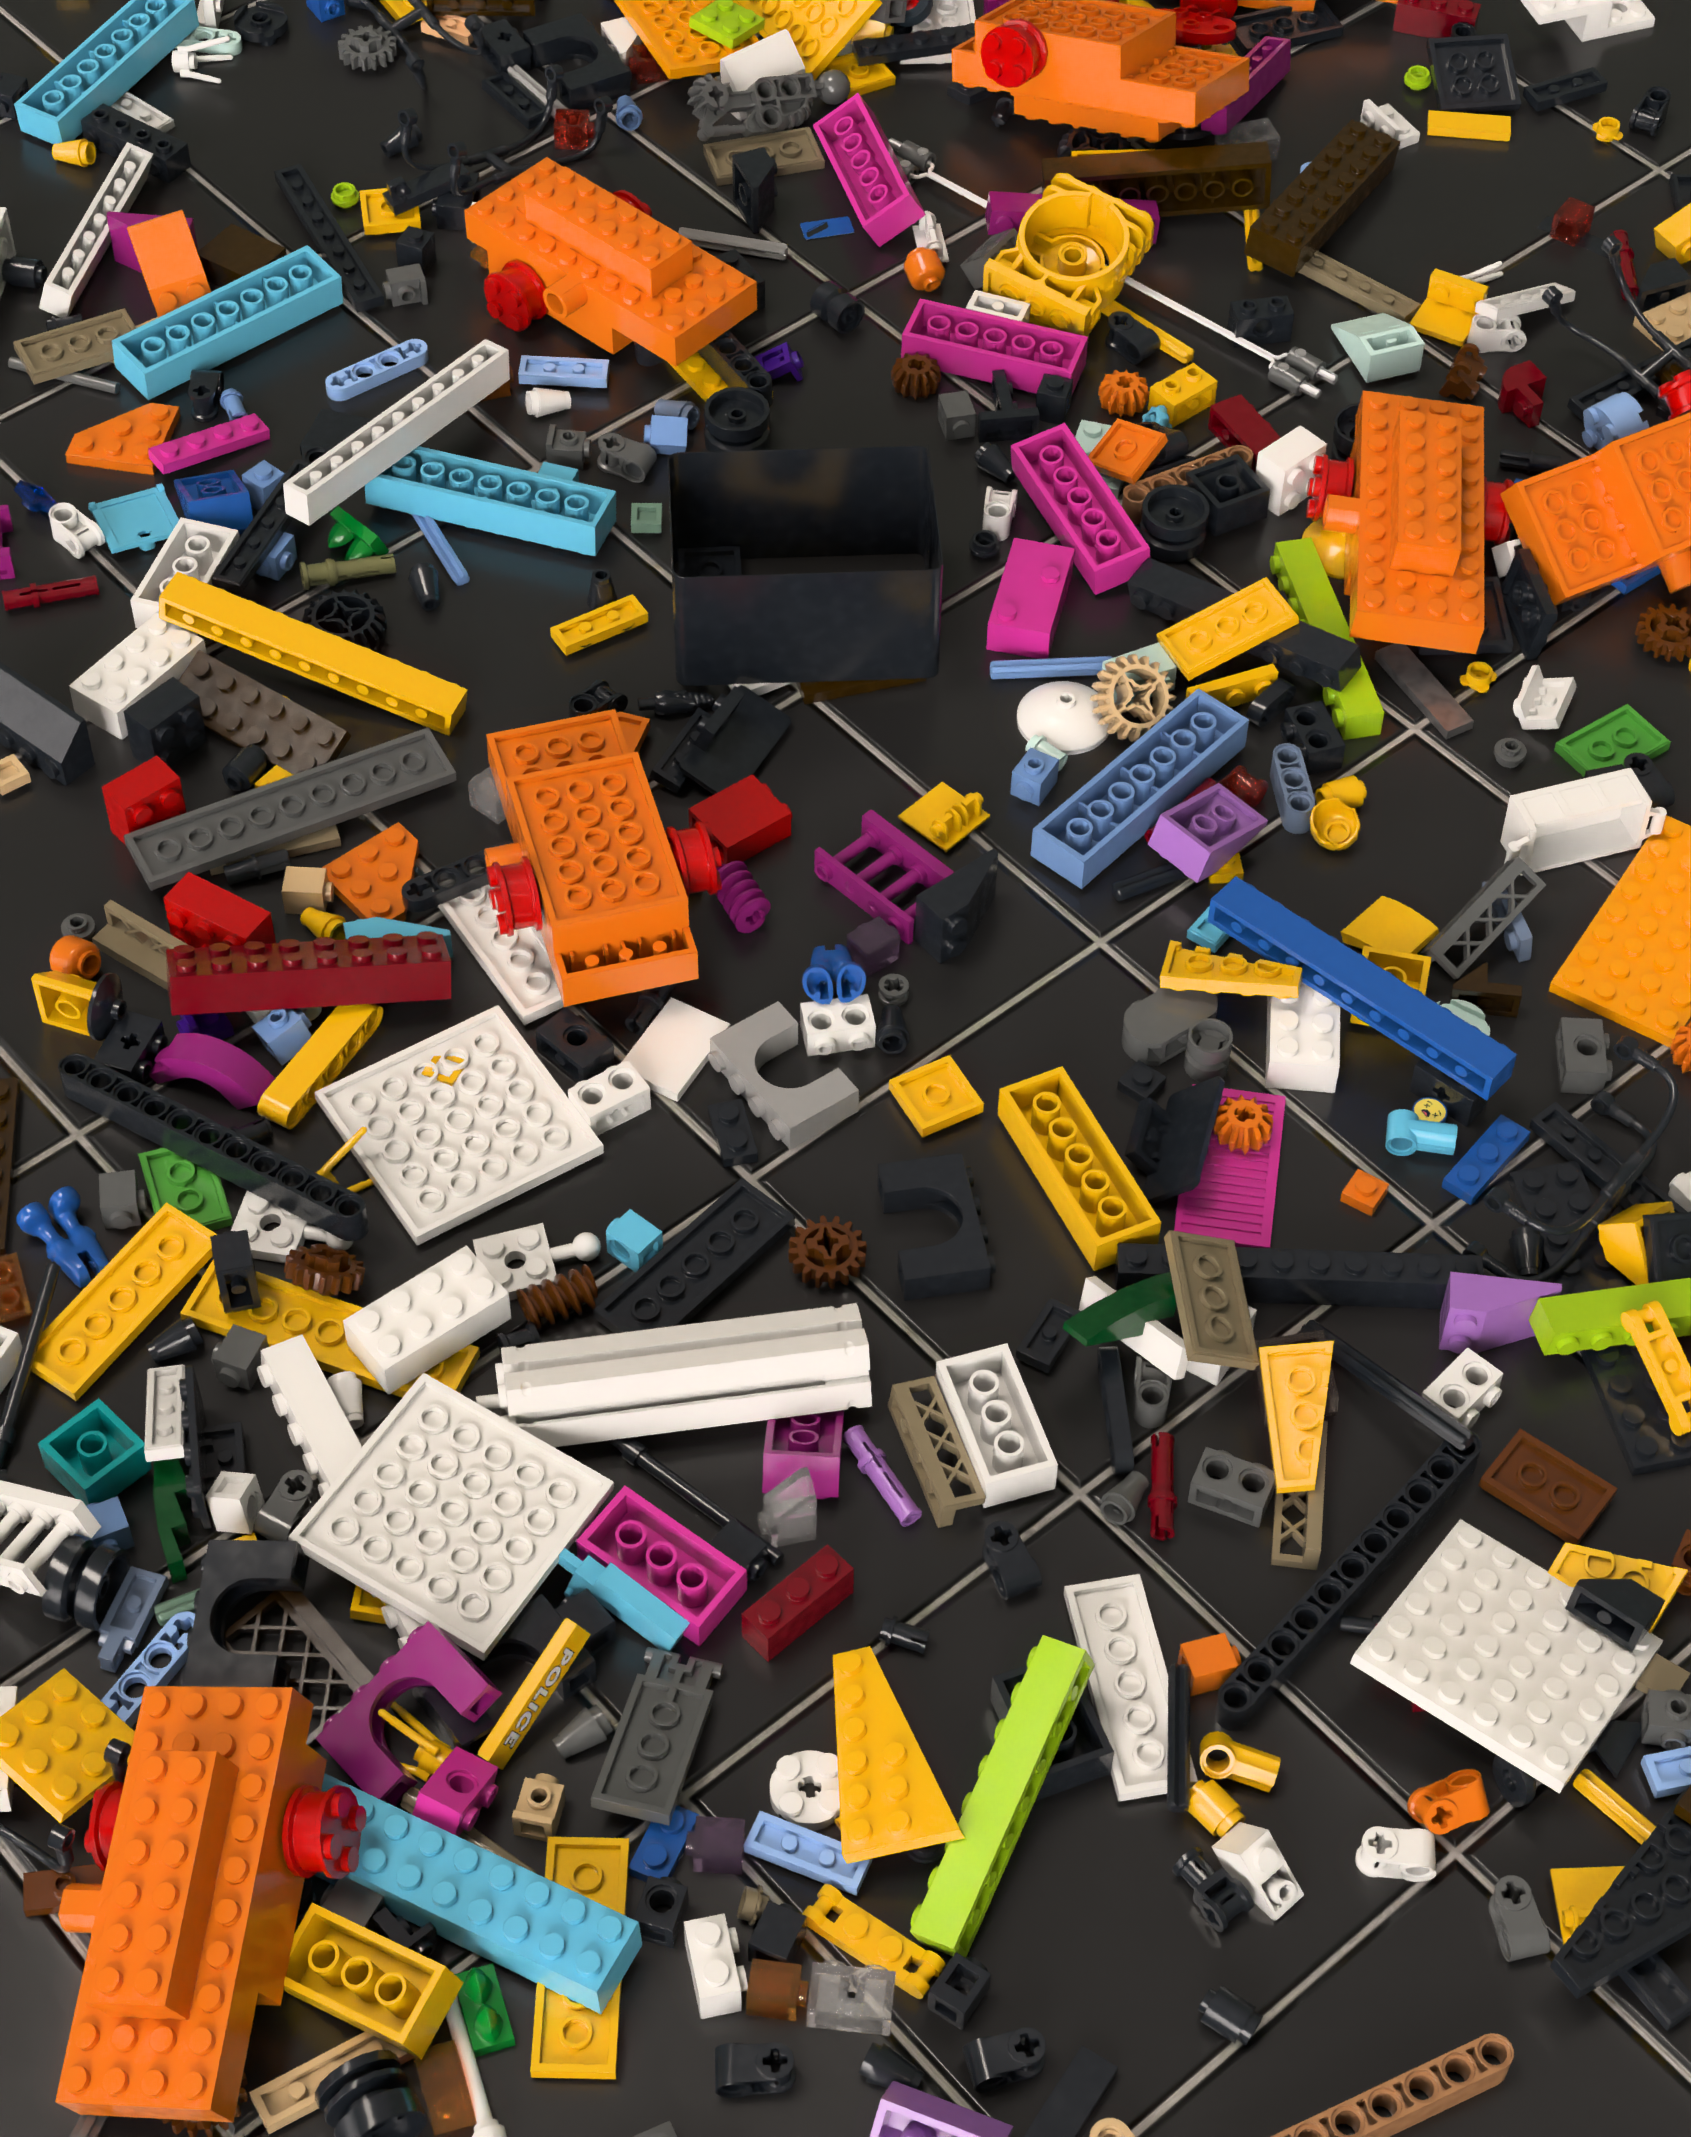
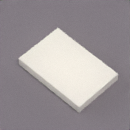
M671 997L621 1063L629 1060L648 1084L650 1090L678 1102L709 1061L710 1038L729 1028L730 1023Z

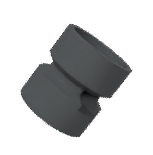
M1205 1018L1196 1021L1189 1028L1184 1068L1192 1079L1203 1082L1216 1076L1224 1078L1228 1072L1233 1033L1225 1022L1218 1019Z

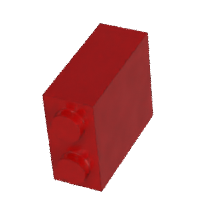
M753 774L688 808L689 828L694 827L696 821L709 822L713 836L711 845L712 848L718 847L722 864H728L733 861L743 862L791 836V820L793 815L787 804L781 803L772 794L768 785L761 783Z

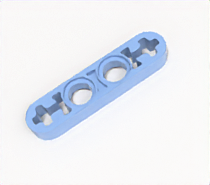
M420 339L407 340L329 375L325 381L328 398L334 401L348 400L425 365L429 360L426 342ZM388 362L397 363V364L394 365V366H384V365H383V364L388 363ZM360 374H371V376L366 378L358 377Z
M185 1611L177 1613L170 1618L102 1698L101 1702L130 1728L138 1720L143 1695L137 1698H130L125 1694L126 1689L134 1683H142L146 1686H167L187 1662L189 1652L187 1646L188 1633H184L180 1637L178 1630L193 1628L195 1613ZM176 1643H178L179 1650L175 1647ZM165 1653L172 1657L170 1664L166 1667L155 1668L150 1665L152 1658L158 1654ZM117 1701H120L123 1705L120 1709Z

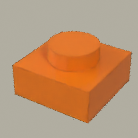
M1357 1169L1342 1191L1340 1201L1372 1217L1388 1193L1389 1183Z

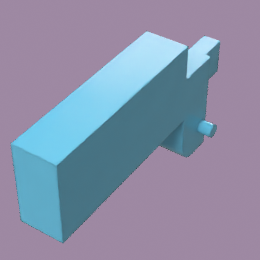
M566 1548L559 1554L558 1564L573 1575L564 1592L566 1597L577 1595L587 1588L602 1606L658 1649L671 1652L683 1636L690 1622L610 1562L605 1568L589 1555L582 1561Z

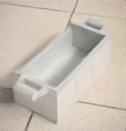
M1631 768L1510 795L1500 840L1506 850L1504 864L1519 856L1536 873L1641 847L1644 839L1653 834H1661L1667 811L1663 807L1651 808L1652 800ZM1652 816L1650 827L1647 829L1649 817Z

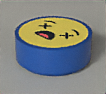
M1425 1097L1414 1103L1412 1111L1417 1114L1420 1120L1446 1122L1447 1108L1440 1100Z

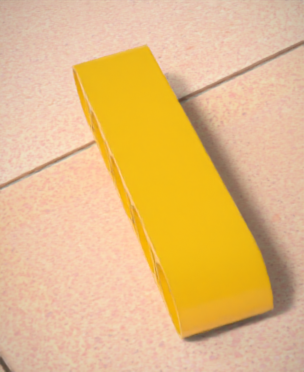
M377 1004L337 1006L265 1090L257 1106L258 1115L265 1116L266 1119L287 1129H293L316 1103L314 1092L332 1084L377 1030L382 1021L383 1008Z

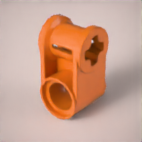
M1475 1769L1459 1770L1442 1780L1418 1788L1411 1794L1407 1803L1410 1817L1418 1823L1425 1824L1428 1830L1438 1835L1446 1834L1467 1823L1481 1820L1490 1813L1482 1775Z

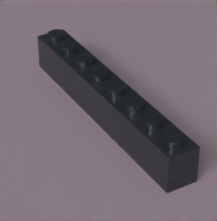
M1148 558L1127 582L1132 604L1139 609H1146L1160 615L1165 620H1172L1176 623L1234 594L1151 558ZM1300 620L1299 624L1243 652L1264 659L1269 664L1273 663L1291 671L1297 676H1304L1323 687H1329L1339 692L1344 689L1361 668L1360 647L1358 644Z

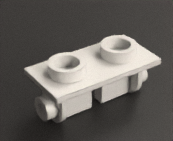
M924 211L926 215L919 219V225L912 226L917 248L933 249L938 254L941 262H949L940 223L936 224V217L933 213Z

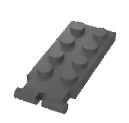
M647 1647L644 1662L649 1663L645 1675L637 1673L592 1793L591 1807L669 1826L713 1703L714 1691L709 1690L712 1679H721L724 1664L690 1656L687 1665L680 1664L681 1654Z

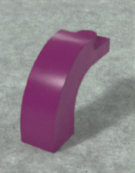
M198 1033L177 1034L169 1047L162 1049L157 1054L154 1060L156 1063L148 1074L157 1084L178 1078H192L202 1081L218 1090L237 1110L258 1105L265 1090L275 1080L266 1068L243 1050L221 1039Z

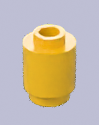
M1354 775L1324 783L1315 792L1317 804L1324 799L1340 798L1350 808L1361 807L1367 796L1363 781L1358 780Z
M1212 1779L1206 1783L1200 1780L1190 1789L1188 1812L1213 1836L1218 1835L1222 1838L1239 1822L1244 1823L1246 1817L1240 1812L1241 1806L1215 1780Z

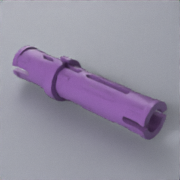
M856 1425L848 1429L844 1433L842 1440L858 1460L857 1466L861 1473L869 1476L900 1521L901 1526L906 1527L915 1523L921 1517L922 1511L914 1503L902 1483L887 1464V1457L884 1451L875 1447L862 1425Z

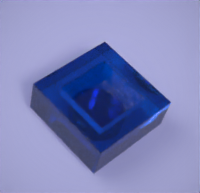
M19 480L14 488V491L21 497L23 506L33 512L41 510L49 513L50 508L57 504L43 487Z

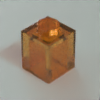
M752 1958L746 1995V2015L796 2021L798 2006L806 2007L809 1991V1981H802V1965Z

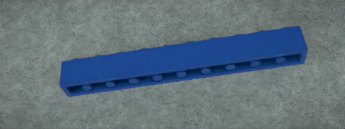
M1235 876L1211 898L1208 915L1209 923L1269 961L1301 967L1302 982L1485 1100L1488 1101L1512 1076L1517 1054L1506 1045L1495 1041L1481 1032L1476 1026L1465 1022L1454 1015L1449 1009L1435 1003L1424 996L1419 990L1405 984L1392 973L1383 970L1369 961L1364 955L1353 951L1339 942L1337 938L1315 927L1307 919L1296 915L1285 908L1280 902L1274 901L1257 890L1253 885Z

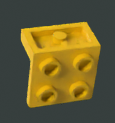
M1435 268L1430 276L1427 298L1410 321V324L1421 334L1432 336L1450 344L1463 346L1468 338L1472 319L1475 315L1479 314L1475 312L1476 302L1487 299L1489 286Z

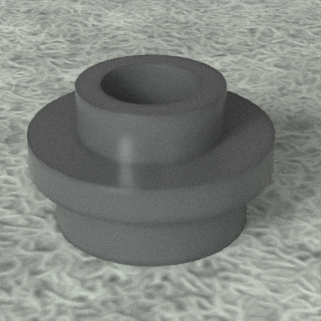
M1514 738L1501 739L1494 747L1496 761L1501 766L1507 768L1517 767L1525 759L1527 753L1525 745Z
M83 913L72 914L66 917L61 924L63 936L74 935L88 941L92 939L96 929L93 918Z

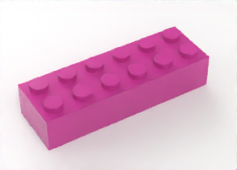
M859 93L813 124L862 227L879 247L926 215L874 112Z
M920 298L902 333L901 358H904L905 353L915 355L918 352L922 356L929 354L930 359L937 360L940 371L944 373H951L992 383V371L1004 370L1007 382L1011 381L1013 388L1037 393L1044 373L1073 379V394L1086 365L1088 337Z
M1063 423L1011 445L1013 472L1062 546L1075 548L1074 564L1093 593L1097 595L1129 581L1141 565L1150 558V547L1068 426Z

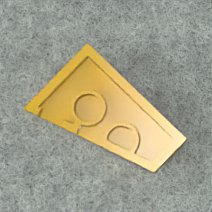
M1565 1542L1547 1573L1570 1587H1575L1580 1579L1634 1580L1665 1600L1654 1625L1648 1631L1652 1633L1686 1577L1688 1570Z

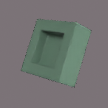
M632 503L631 533H662V503Z

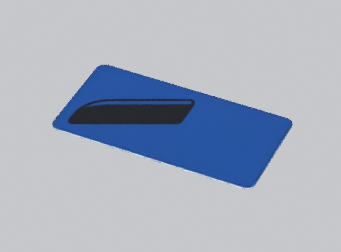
M848 216L800 223L806 240L854 233Z

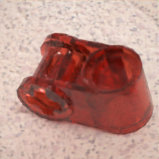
M1243 765L1237 766L1229 775L1217 782L1250 807L1257 805L1268 790V782L1264 779L1258 780L1247 773V768Z

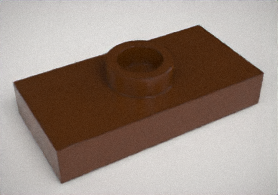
M96 1864L71 1867L67 1873H59L53 1869L23 1873V1911L25 1916L31 1917L58 1913L63 1890L67 1885L71 1883L102 1884L105 1872Z

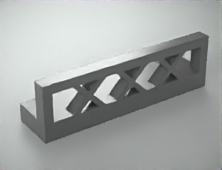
M1519 856L1507 861L1430 941L1419 955L1431 957V962L1436 961L1454 980L1458 979L1546 884ZM1520 873L1534 886L1527 894H1514V880ZM1507 888V894H1501ZM1496 899H1508V914L1504 918H1492V903ZM1515 899H1519L1520 901L1515 906ZM1485 911V918L1479 917ZM1473 923H1485L1486 937L1482 941H1470V926ZM1492 923H1499V924L1493 929ZM1463 934V941H1457ZM1451 946H1463L1464 960L1457 968L1443 955ZM1470 946H1477V947L1470 953Z

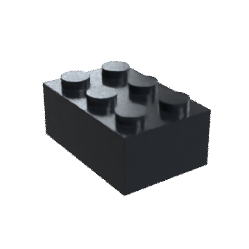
M1027 1665L992 1677L990 1700L999 1720L1006 1718L1012 1705V1691L1018 1682H1022L1028 1669ZM1085 1691L1082 1693L1037 1795V1800L1111 1774L1114 1750Z

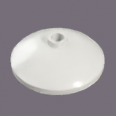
M1056 681L1040 685L1029 691L1018 705L1017 725L1022 736L1029 741L1034 735L1039 737L1043 735L1047 738L1048 743L1067 755H1076L1093 750L1102 744L1109 735L1107 733L1109 724H1098L1099 719L1102 717L1101 713L1094 714L1092 712L1095 707H1098V702H1093L1090 698L1092 695L1098 694V692L1080 683Z

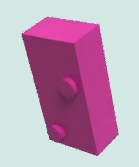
M1020 538L1013 539L988 621L987 650L1036 659L1049 658L1073 574L1075 548Z
M625 1485L576 1540L577 1554L580 1560L584 1561L589 1555L605 1568L610 1562L686 1619L690 1624L683 1636L699 1647L747 1591V1570Z

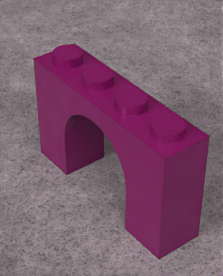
M427 1621L425 1625L419 1626L411 1632L407 1643L396 1655L388 1657L381 1664L376 1676L368 1684L362 1685L353 1693L351 1702L340 1713L331 1716L323 1725V1731L315 1738L363 1792L393 1806H396L402 1800L403 1794L411 1787H414L418 1781L389 1750L384 1736L385 1720L378 1715V1710L385 1709L388 1712L393 1702L409 1689L418 1686H432L462 1716L475 1723L503 1694L453 1640L430 1621Z

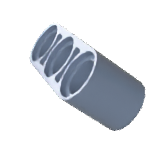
M1291 743L1279 744L1273 750L1270 768V780L1284 829L1293 834H1303L1310 829L1309 818L1315 806V798L1300 748Z

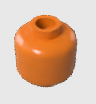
M919 247L907 255L903 266L911 286L915 290H925L927 292L936 290L945 277V268L938 254L933 249Z
M67 935L60 938L54 944L50 952L49 962L52 971H59L69 975L75 974L83 979L90 980L98 973L101 967V955L99 948L93 942L74 935Z

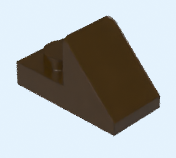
M1484 963L1453 984L1449 1004L1451 999H1460L1476 1005L1485 1015L1517 1018L1522 998V986L1488 982V963Z

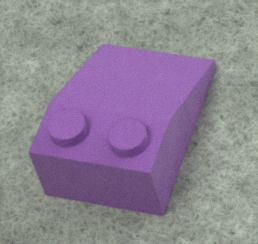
M1217 783L1160 814L1148 845L1158 852L1162 858L1167 859L1180 869L1188 878L1198 883L1223 867L1267 825L1268 820L1220 783Z
M1450 1272L1440 1311L1439 1349L1462 1353L1468 1347L1475 1353H1479L1535 1336L1528 1319L1538 1299L1559 1296L1562 1291V1284Z

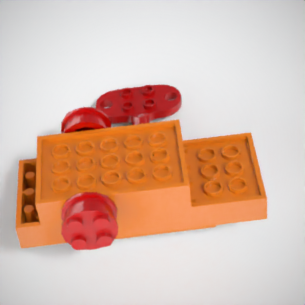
M1010 0L976 19L975 36L952 49V82L963 83V86L968 88L985 87L990 92H1010L1014 96V114L1023 115L1028 120L1044 119L1048 120L1050 124H1071L1076 129L1079 126L1096 129L1098 133H1119L1124 138L1140 137L1145 138L1146 142L1155 143L1161 141L1168 134L1175 132L1181 126L1184 128L1198 126L1199 123L1210 118L1211 115L1224 109L1225 106L1238 100L1240 96L1248 92L1250 58L1177 46L1181 43L1185 46H1195L1198 44L1218 45L1230 42L1236 38V22L1231 19L1212 16V13L1208 11L1194 13L1188 12V9L1184 7L1154 9L1119 3V0Z

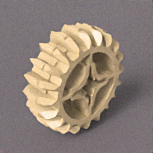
M1136 654L1128 655L1127 659L1124 656L1116 658L1115 662L1110 661L1106 663V671L1102 670L1097 673L1101 682H1094L1091 687L1098 691V694L1092 695L1090 700L1098 702V707H1095L1092 712L1094 714L1101 713L1102 717L1099 719L1098 724H1109L1107 733L1114 734L1117 732V739L1123 740L1128 737L1129 741L1135 742L1174 709L1168 704L1176 699L1175 695L1168 692V689H1171L1174 683H1166L1164 680L1169 672L1162 671L1158 673L1160 663L1153 662L1149 665V657L1143 656L1138 659ZM1125 673L1136 674L1146 682L1139 685L1132 678L1129 679ZM1114 689H1115V691H1116V693H1117V700H1116L1115 703H1114V696H1113V694H1114ZM1140 691L1137 695H1135L1136 697L1133 699V703L1126 705L1128 702L1131 701V698L1134 696L1133 693ZM1151 693H1152V697H1153V704H1152V706H1151V704H1150V695H1151ZM1128 711L1134 718L1138 717L1142 723L1130 722L1121 714Z

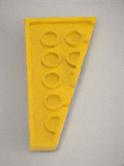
M871 1647L834 1654L833 1672L842 1856L846 1863L849 1864L964 1839L960 1827Z

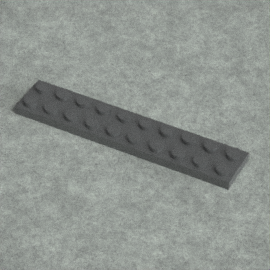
M429 727L125 834L124 841L150 891L180 881L188 872L197 875L455 782L456 771Z

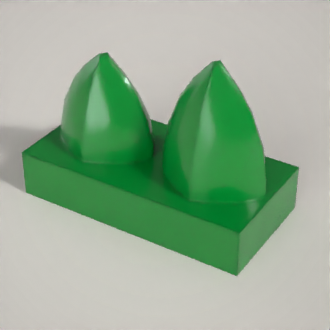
M339 506L330 513V516L336 523L330 531L328 547L337 548L354 539L348 548L345 561L371 557L373 554L381 556L389 552V549L378 535Z
M493 1963L478 1968L472 1967L468 1971L455 1974L464 1982L457 1996L475 2058L515 2046L514 2035Z

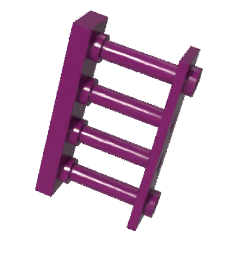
M872 809L862 815L861 837L832 857L821 847L815 849L814 872L816 875L887 928L890 934L899 937L908 945L913 942L916 902L903 911L891 901L916 882L923 884L926 888H930L954 873L953 870ZM868 847H874L883 854V856L857 875L844 866ZM891 865H898L907 872L880 893L867 884Z

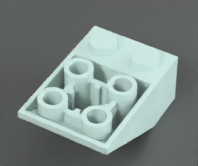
M1386 313L1331 324L1332 331L1366 383L1420 371L1425 343L1413 325Z

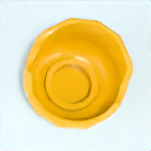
M1340 798L1320 801L1313 807L1309 818L1311 835L1320 846L1328 850L1341 851L1347 849L1358 839L1361 824L1357 812L1354 808L1346 806Z

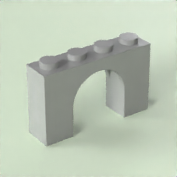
M777 1001L711 1037L708 1058L714 1070L722 1072L728 1079L732 1090L737 1095L741 1094L746 1099L752 1113L758 1118L761 1117L767 1123L772 1136L776 1140H782L791 1150L857 1113L859 1090L839 1067L810 1084L798 1088L777 1087L768 1083L759 1075V1069L766 1062L798 1045V1022Z

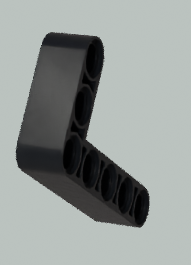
M729 330L698 351L730 388L743 387L752 389L762 394L768 401L769 408L771 407L773 399L772 378L770 374ZM634 341L635 359L640 365L653 366L665 361Z

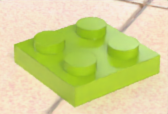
M716 0L692 15L689 20L690 28L730 49L735 48L764 29L765 18L755 14L752 10L734 3L732 0Z

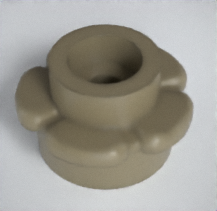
M758 1885L757 1888L745 1886L741 1895L737 1918L748 1921L750 1926H753L756 1920L760 1919L769 1901V1896L763 1895V1886Z

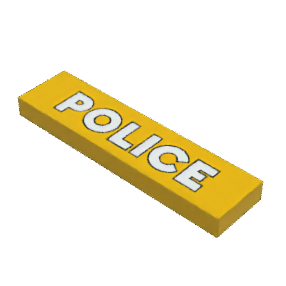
M564 1619L486 1738L477 1755L499 1767V1769H504L590 1637V1633L570 1619Z

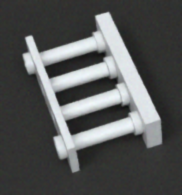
M0 1480V1517L2 1515L5 1516L0 1521V1545L20 1522H29L0 1555V1585L9 1587L19 1594L27 1592L41 1597L45 1594L47 1590L35 1574L68 1535L73 1536L74 1534L92 1538L101 1528V1525L82 1500ZM54 1528L24 1563L16 1562L44 1529Z

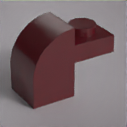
M1531 360L1514 365L1506 370L1502 378L1498 398V407L1501 413L1513 411L1528 428L1539 425L1544 404L1542 397L1547 379Z

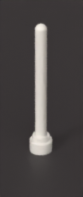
M456 1996L446 2014V2020L476 2121L472 2137H507L505 2127L492 2117L458 1996Z

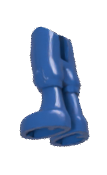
M837 944L835 945V950H825V945L815 947L812 952L810 967L805 970L802 976V985L806 994L818 1003L830 1004L833 999L832 981L834 980L837 986L838 998L842 1003H847L857 998L865 988L866 973L860 964L852 961L846 946Z
M65 1186L58 1189L51 1196L48 1203L49 1213L41 1203L33 1202L19 1211L16 1222L23 1232L37 1236L47 1244V1258L60 1266L61 1270L81 1289L91 1282L89 1272L83 1261L87 1262L96 1276L109 1261L96 1239V1233L91 1228L80 1225L77 1220L76 1213L81 1202L80 1195L74 1187ZM50 1216L66 1232L68 1239H64L58 1234L52 1225Z

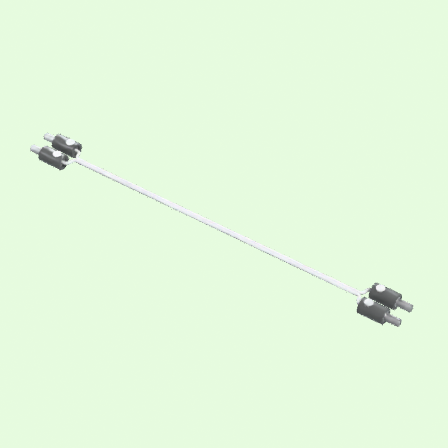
M894 138L888 140L892 149L898 152L896 157L911 185L916 179L928 177L986 208V200L932 172L937 158L927 148L921 147L910 140H906L903 143ZM1128 276L1125 279V283L1271 361L1269 364L1268 380L1297 396L1304 392L1315 399L1320 397L1321 390L1309 384V379L1316 382L1321 378L1332 385L1338 381V375L1325 369V361L1311 355L1304 349L1295 346L1289 353H1283L1278 356L1242 337L1236 338L1233 332ZM1286 357L1285 363H1283V362H1281V361H1276V362H1275V360H1281V359H1283V358Z

